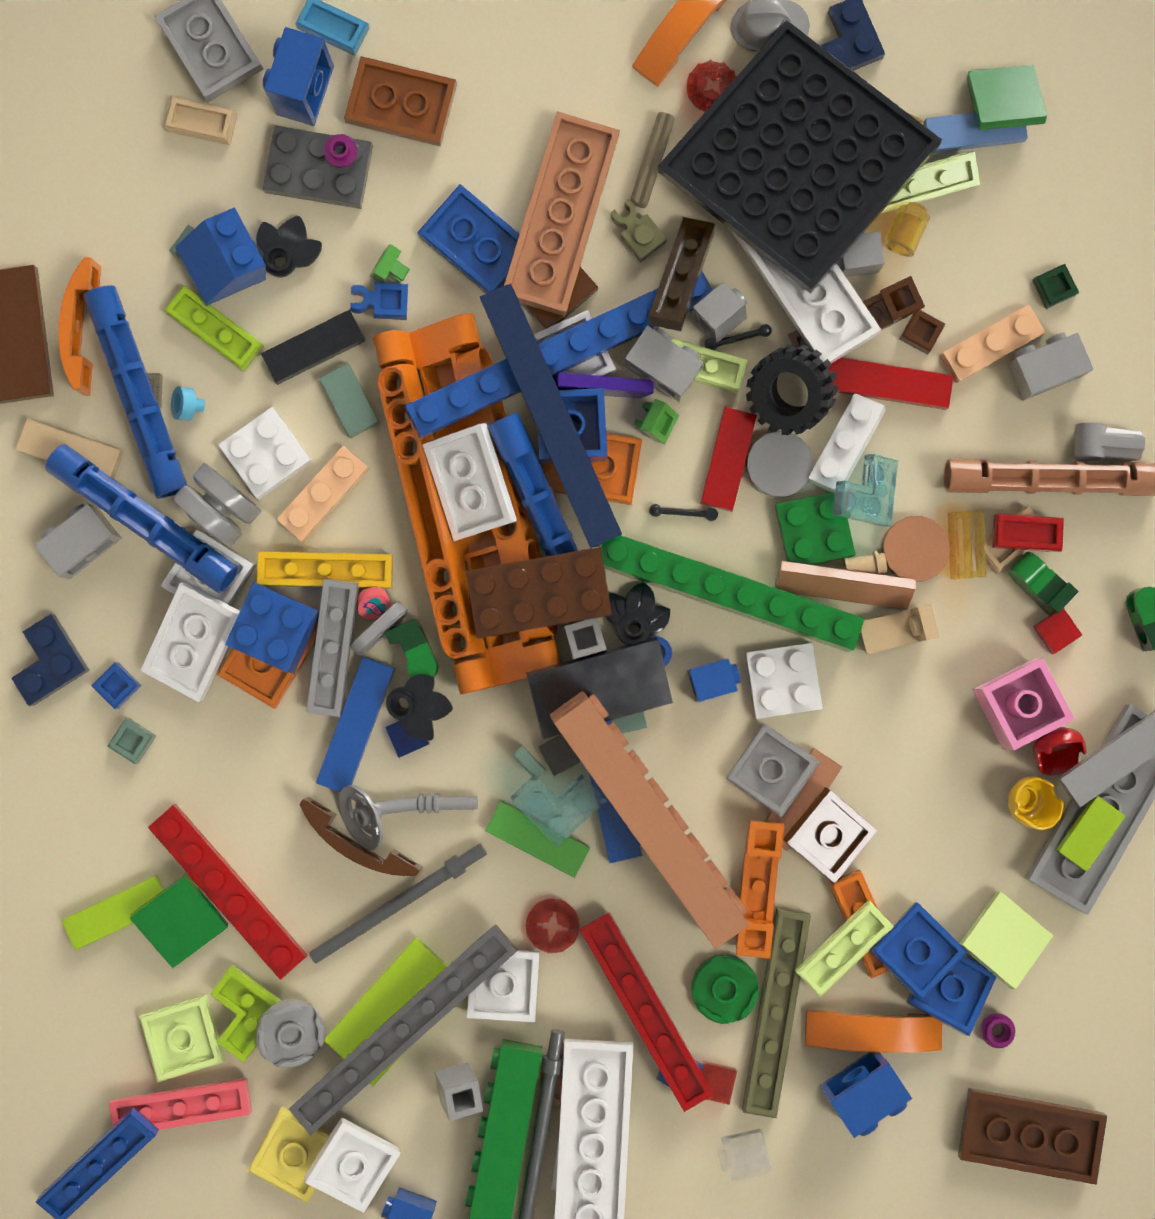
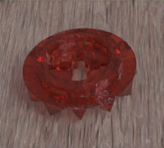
M710 59L705 63H698L692 72L689 73L686 85L687 95L692 104L701 111L706 112L736 78L735 70H731L726 66L724 61L720 63ZM706 77L710 78L713 82L722 79L718 86L720 93L714 89L704 91L708 83Z
M552 898L540 901L530 910L526 919L527 937L535 948L547 954L565 951L574 944L579 934L580 923L576 911L570 904L560 899ZM553 912H557V924L562 925L567 930H556L552 940H549L548 929L543 928L538 923H548L550 918L553 917Z

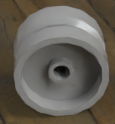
M203 463L193 474L195 483L206 492L203 496L191 486L184 485L173 497V500L198 526L231 547L242 533L240 527L229 516L232 514L243 523L251 524L262 511L208 464Z

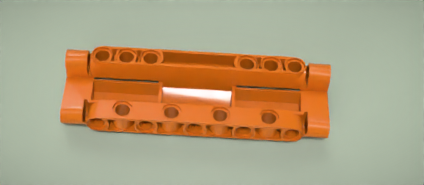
M464 313L455 315L409 333L400 330H390L375 335L373 343L379 367L382 368L378 377V389L443 651L454 662L453 668L460 695L527 679L526 672L561 663L554 636L557 633L558 625L486 637L488 649L485 647L484 638L478 639L476 637L465 562H467L469 570L541 558L534 527L525 507H523L520 501L521 498L505 463L502 461L491 434L490 437L494 450L498 456L502 475L517 521L514 522V532L511 534L508 529L509 524L453 541L422 445L434 440L433 433L420 439L409 417L405 421V405L424 397L417 370H420L425 394L429 395L493 365L488 351L482 347L474 314ZM399 377H400V378H401V385H400V387H399V389H398V388H397V381H398V379H399ZM500 401L436 431V439L478 424L486 423L489 425L506 417L503 402ZM416 441L417 450L415 453H413L412 447L413 443ZM446 570L449 573L448 583H446L444 580V573ZM453 603L457 606L456 616L452 612ZM461 635L464 637L466 643L464 649L460 645Z

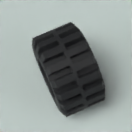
M796 344L788 345L785 348L781 347L760 360V363L752 369L751 374L753 376L747 380L746 387L751 388V391L746 394L747 401H753V406L749 409L752 415L756 412L759 414L760 418L757 422L761 425H764L766 422L770 424L769 431L775 433L781 429L782 435H790L793 431H795L796 435L801 434L819 423L834 406L836 399L833 397L838 393V385H834L833 381L837 379L835 371L830 373L828 367L832 365L828 359L823 362L819 358L822 353L817 349L810 352V346L801 345L796 348ZM780 373H793L804 381L808 390V399L805 406H792L780 397L777 390V379Z

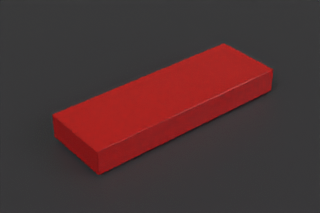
M729 407L724 408L700 504L729 512L733 511L757 418L756 414L752 415V413Z

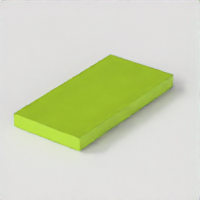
M416 936L324 1038V1041L343 1059L346 1058L448 965ZM398 1058L371 1081L370 1084L374 1086Z

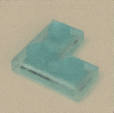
M876 454L865 455L862 484L849 481L836 482L833 515L878 526H891L898 460Z
M534 774L510 797L518 808L556 847L607 801L583 774L558 797Z

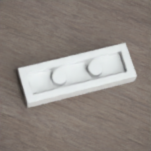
M856 393L853 395L808 478L811 484L840 496L886 411L885 405Z

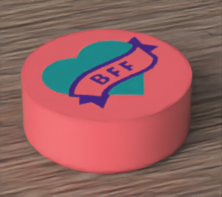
M371 587L363 590L357 596L356 605L358 613L362 618L377 620L391 607L389 594L384 589Z

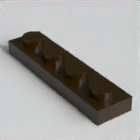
M683 217L648 315V325L682 331L715 233V223Z

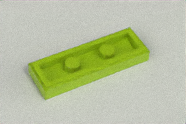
M185 285L182 286L164 309L166 314L244 372L264 347L260 341L212 305L206 306L202 298Z
M153 876L62 919L74 950L76 951L133 924L130 920V915L164 890L158 876Z

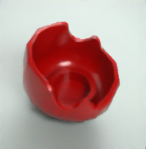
M1059 727L1039 737L1033 746L1034 759L1040 773L1049 776L1066 773L1079 764L1078 756L1080 752L1083 755L1087 753L1082 734L1075 729Z

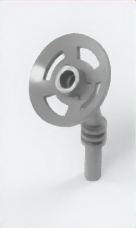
M348 785L340 792L339 805L344 823L352 837L362 847L371 850L380 846L383 839L382 815L418 810L419 813H424V810L427 813H431L432 810L434 813H439V810H478V796L440 797L438 793H434L432 797L431 793H427L426 797H424L423 793H419L418 797L375 802L361 788L355 785ZM351 799L356 802L355 809L353 811L351 806Z

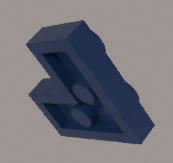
M845 0L829 7L828 15L838 38L820 45L853 71L883 59L885 51L862 0Z
M50 614L23 631L39 661L16 674L11 679L27 705L34 706L90 670L57 616Z

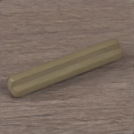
M659 112L657 114L631 196V201L636 207L646 208L658 174L657 166L662 161L674 124V116L669 113Z

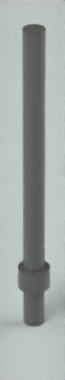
M479 843L461 856L454 855L444 862L445 866L310 951L311 959L317 964L451 877L454 879L467 872V867L487 855L485 848Z
M560 1029L551 1030L548 1052L543 1056L541 1071L544 1072L519 1219H533L557 1075H560L562 1072L564 1060L561 1057L565 1032Z

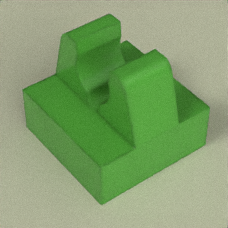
M389 244L369 276L377 282H383L388 276L401 283L410 269L397 260L402 251Z
M657 399L654 402H645L642 408L648 414L644 421L635 419L634 424L651 439L665 445L679 415L666 402Z

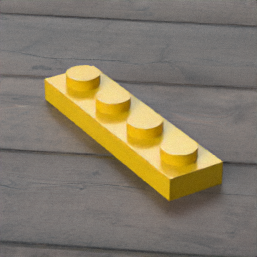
M258 551L257 584L262 586L323 587V581L327 578L359 583V588H393L392 554Z

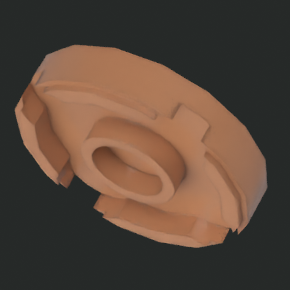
M908 516L897 521L886 532L882 542V553L885 554L888 568L896 577L923 582L937 576L946 566L950 555V545L944 529L934 520L924 516Z

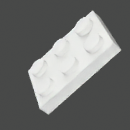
M486 423L478 424L422 444L453 541L517 521Z
M186 581L180 583L140 671L197 702L204 700L227 651L228 646L225 643L240 611Z

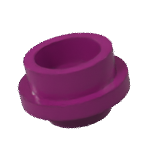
M336 134L330 137L324 145L325 158L333 167L346 168L352 165L357 158V146L354 140L347 135ZM345 146L346 150L343 154H336L334 152L336 147Z
M1001 1013L988 1015L982 1021L980 1027L983 1040L993 1048L1007 1047L1014 1040L1016 1033L1012 1020ZM1000 1024L1002 1026V1032L999 1035L994 1036L992 1034V1028L993 1026Z

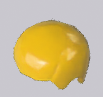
M1029 776L1020 779L1009 791L1008 808L1017 823L1042 831L1053 828L1061 819L1064 801L1055 794L1052 783L1040 777Z

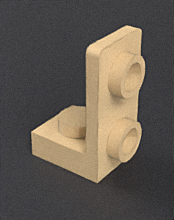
M931 604L865 620L860 632L866 654L940 637Z

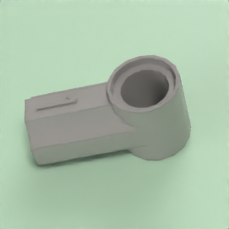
M1078 423L1075 425L1073 458L1076 460L1100 461L1107 458L1138 461L1145 450L1143 431L1107 428V425L1102 423Z

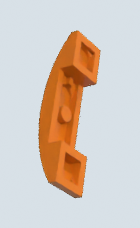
M678 0L645 44L633 63L632 68L658 87L677 64L678 57L714 11H719L727 0Z
M84 257L70 278L63 296L58 325L59 350L64 371L72 388L85 396H90L93 363L81 356L85 309L83 295L92 289L100 287L101 266L91 257Z
M749 821L739 899L748 910L743 916L749 923V926L736 935V955L770 959L774 927L772 919L778 863L782 853L784 823Z
M806 1010L805 1045L860 1052L911 1053L942 1050V1022L928 1014L907 1013V1016L842 1014L840 1011Z

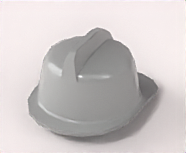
M752 0L738 8L733 16L731 28L733 37L740 46L747 50L760 51L786 20L807 36L810 23L804 9L793 1Z

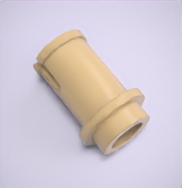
M873 551L872 555L843 558L844 570L878 575L887 573V562L884 553L878 554L877 551Z

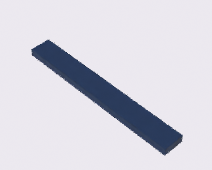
M510 283L480 296L483 308L590 549L621 536L620 527L512 284Z

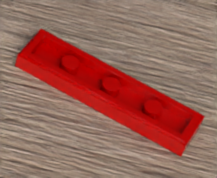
M840 358L828 367L830 373L836 372L837 379L833 381V384L838 385V393L848 395L856 393L867 398L947 410L950 405L954 375Z

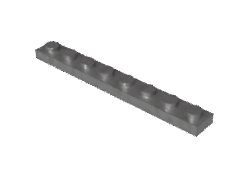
M496 924L492 926L288 1110L311 1136L512 957L518 949Z

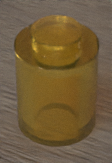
M915 202L901 205L883 241L884 246L898 255L913 256L930 221L926 208Z

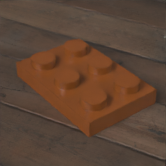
M361 56L344 116L345 122L441 147L457 87L456 79Z

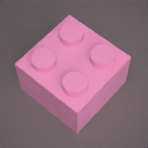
M1043 658L1031 659L972 689L1004 750H1016L1075 720Z

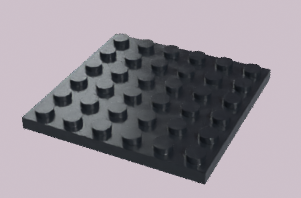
M786 20L657 166V170L662 176L811 294L940 146L942 139Z

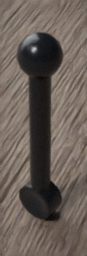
M763 324L757 330L723 338L718 343L712 338H708L705 341V348L716 350L718 346L760 335L768 337L772 333V328L768 324Z
M653 504L649 507V513L653 517H658L660 514L705 517L708 521H714L718 517V511L715 508L701 511L661 508L658 504Z

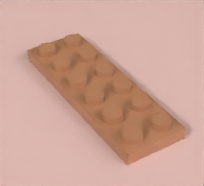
M557 111L504 286L512 284L520 303L566 316L620 130Z

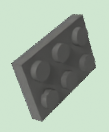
M274 126L263 190L267 194L362 209L373 149L372 142L353 139L358 150L356 160L346 168H336L328 163L324 155V145L334 135ZM338 146L334 152L336 154H343L346 147Z

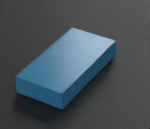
M307 0L295 23L297 29L324 38L326 43L356 56L370 28L367 22L321 0Z

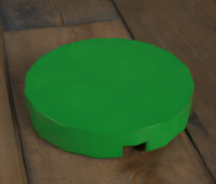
M730 954L715 955L704 960L695 970L691 982L692 998L698 1011L708 1020L719 1024H729L746 1018L755 1008L759 997L758 980L753 969L741 958Z

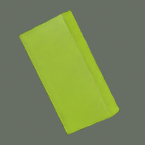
M1096 796L1089 801L1055 851L1087 872L1126 816L1105 800Z

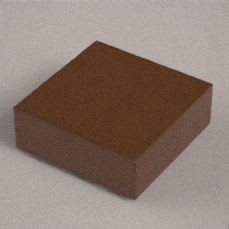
M919 310L912 314L899 340L928 355L942 332L945 323Z

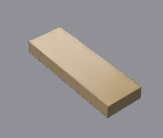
M26 419L15 450L47 461L48 457L57 447L66 444L114 479L123 451Z

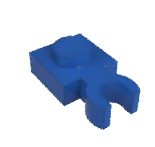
M375 282L374 291H368L367 288L361 285L351 286V295H359L364 299L361 303H350L351 312L361 314L368 309H374L375 319L407 320L408 284Z

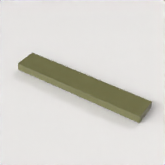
M776 908L770 959H767L742 1106L743 1113L777 1119L801 978L795 970L804 960L811 919L809 913Z

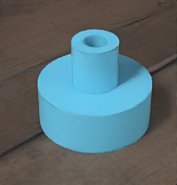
M177 386L174 389L171 398V412L175 420L190 421L195 412L204 411L205 401L204 399L196 398L193 388Z

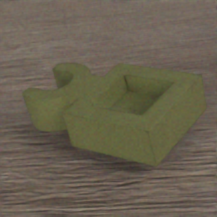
M627 199L624 206L629 211V215L621 217L614 209L611 212V218L617 226L626 228L620 237L641 263L666 244L667 238L648 214L639 219L636 216L635 204Z

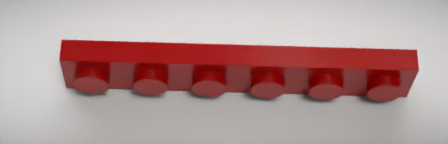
M177 804L172 805L148 826V829L280 980L308 956Z
M610 911L580 928V932L683 1111L686 1112L713 1096L714 1091Z

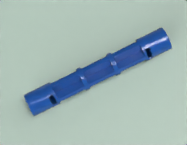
M113 285L92 289L86 292L83 298L105 354L156 499L176 495L184 485H188L179 460L175 457L176 452L129 322L125 319L126 314L118 291Z
M518 412L487 425L546 556L578 551L573 535L568 529L553 495L554 492L548 484Z
M63 444L57 447L48 457L45 470L143 538L149 545L157 548L212 590L220 594L234 581L238 574L239 566L177 525L174 520L163 515L139 498L136 493L122 486L74 449Z

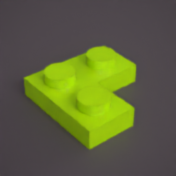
M233 964L210 995L236 1014V1017L217 1041V1044L244 1063L257 1047L255 1039L256 1025L262 1014L273 1004L282 1000Z

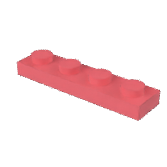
M247 1078L113 1099L109 1102L112 1127L133 1107L158 1130L247 1116L252 1112Z

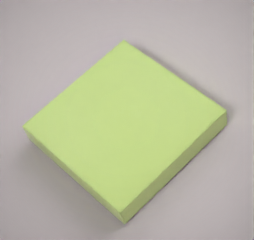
M1000 891L994 894L959 944L1010 989H1016L1054 935Z
M207 994L139 1016L157 1083L220 1064L226 1060L222 1047L217 1044L220 1038Z

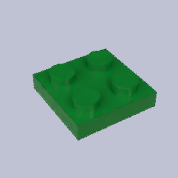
M830 492L775 505L787 562L815 565L856 555L842 492L840 496Z

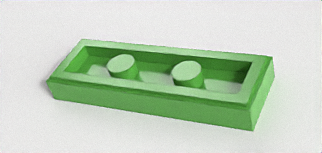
M502 800L485 830L491 835L574 878L590 850V846Z

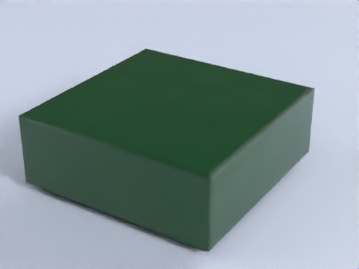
M1066 264L1036 276L1032 280L1046 309L1079 294Z

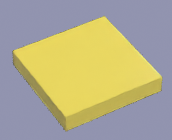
M281 1107L248 1172L308 1203L315 1188L305 1183L304 1176L331 1133L320 1127L310 1136L288 1109Z

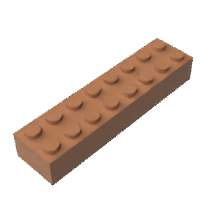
M581 691L549 715L555 726L715 950L748 927L749 923L743 916L748 910L730 886L724 890V887L729 883L711 859L705 863L704 859L709 855L692 832L685 835L684 831L689 827L674 806L665 807L664 803L669 800L653 777L648 781L646 780L644 775L649 772L634 750H631L629 753L626 752L624 747L629 742L614 722L607 725L604 721V718L609 714L593 694L588 698Z

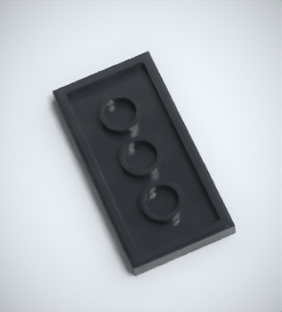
M656 637L526 672L543 739L561 734L549 714L581 691L588 698L594 694L609 714L604 718L605 722L673 703L659 640Z

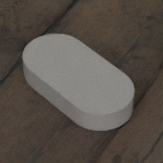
M398 601L368 627L350 647L358 655H364L385 636L386 631L393 629L407 615L408 609Z

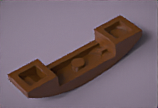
M912 276L880 290L879 294L862 301L881 328V331L925 307ZM798 330L787 334L791 344H796V348L801 345L808 346Z
M304 798L299 804L305 817L319 836L333 849L351 861L377 872L397 876H416L423 866L395 849L389 853L385 860L371 850L362 847L358 842L330 826L337 814L312 798Z

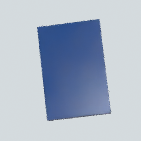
M461 184L458 185L417 232L422 240L486 294L504 286L520 235Z

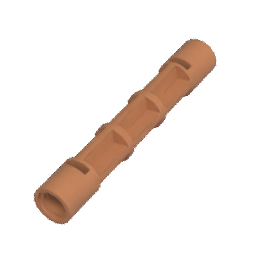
M948 459L944 469V487L947 493L1025 491L1026 494H1035L1036 492H1072L1073 495H1081L1083 492L1118 493L1120 496H1155V463L1122 462L1119 465L1084 464L1082 461H1075L1073 464L1037 463V461H1027L1026 463H991L989 460Z

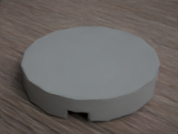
M776 431L775 433L763 435L753 444L748 454L746 470L750 482L759 492L775 498H785L795 495L807 485L808 478L813 470V457L810 448L800 437L792 433L790 435H782V431Z
M299 999L284 1000L273 1004L262 1014L256 1025L255 1039L260 1055L265 1060L267 1059L273 1065L280 1068H295L309 1062L314 1057V1053L317 1052L318 1048H321L324 1043L325 1027L320 1013L310 1003Z

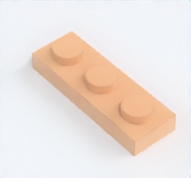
M1027 305L944 351L940 356L951 375H954L955 382L958 383L1041 337L1046 332L1030 305Z
M342 446L276 520L304 543L368 472L369 468L346 447Z

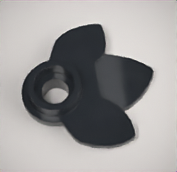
M298 215L287 220L278 229L267 222H262L256 235L257 245L264 253L263 261L267 272L278 278L290 275L295 268L310 266L319 257L322 250V243L320 241L307 239L305 224ZM279 257L286 258V263L283 266L275 265V261Z
M646 583L634 586L627 593L626 598L615 593H609L613 615L606 616V618L617 627V635L625 645L646 640L650 634L660 632L667 626L670 619V609L664 606H655L654 593ZM630 625H637L640 631L638 633H631L628 627Z
M426 674L415 675L409 678L404 687L392 690L387 696L386 708L393 718L401 720L407 734L420 740L431 741L434 739L432 721L447 716L453 710V706L446 696L433 691L434 677ZM400 698H405L408 701V708L400 705Z

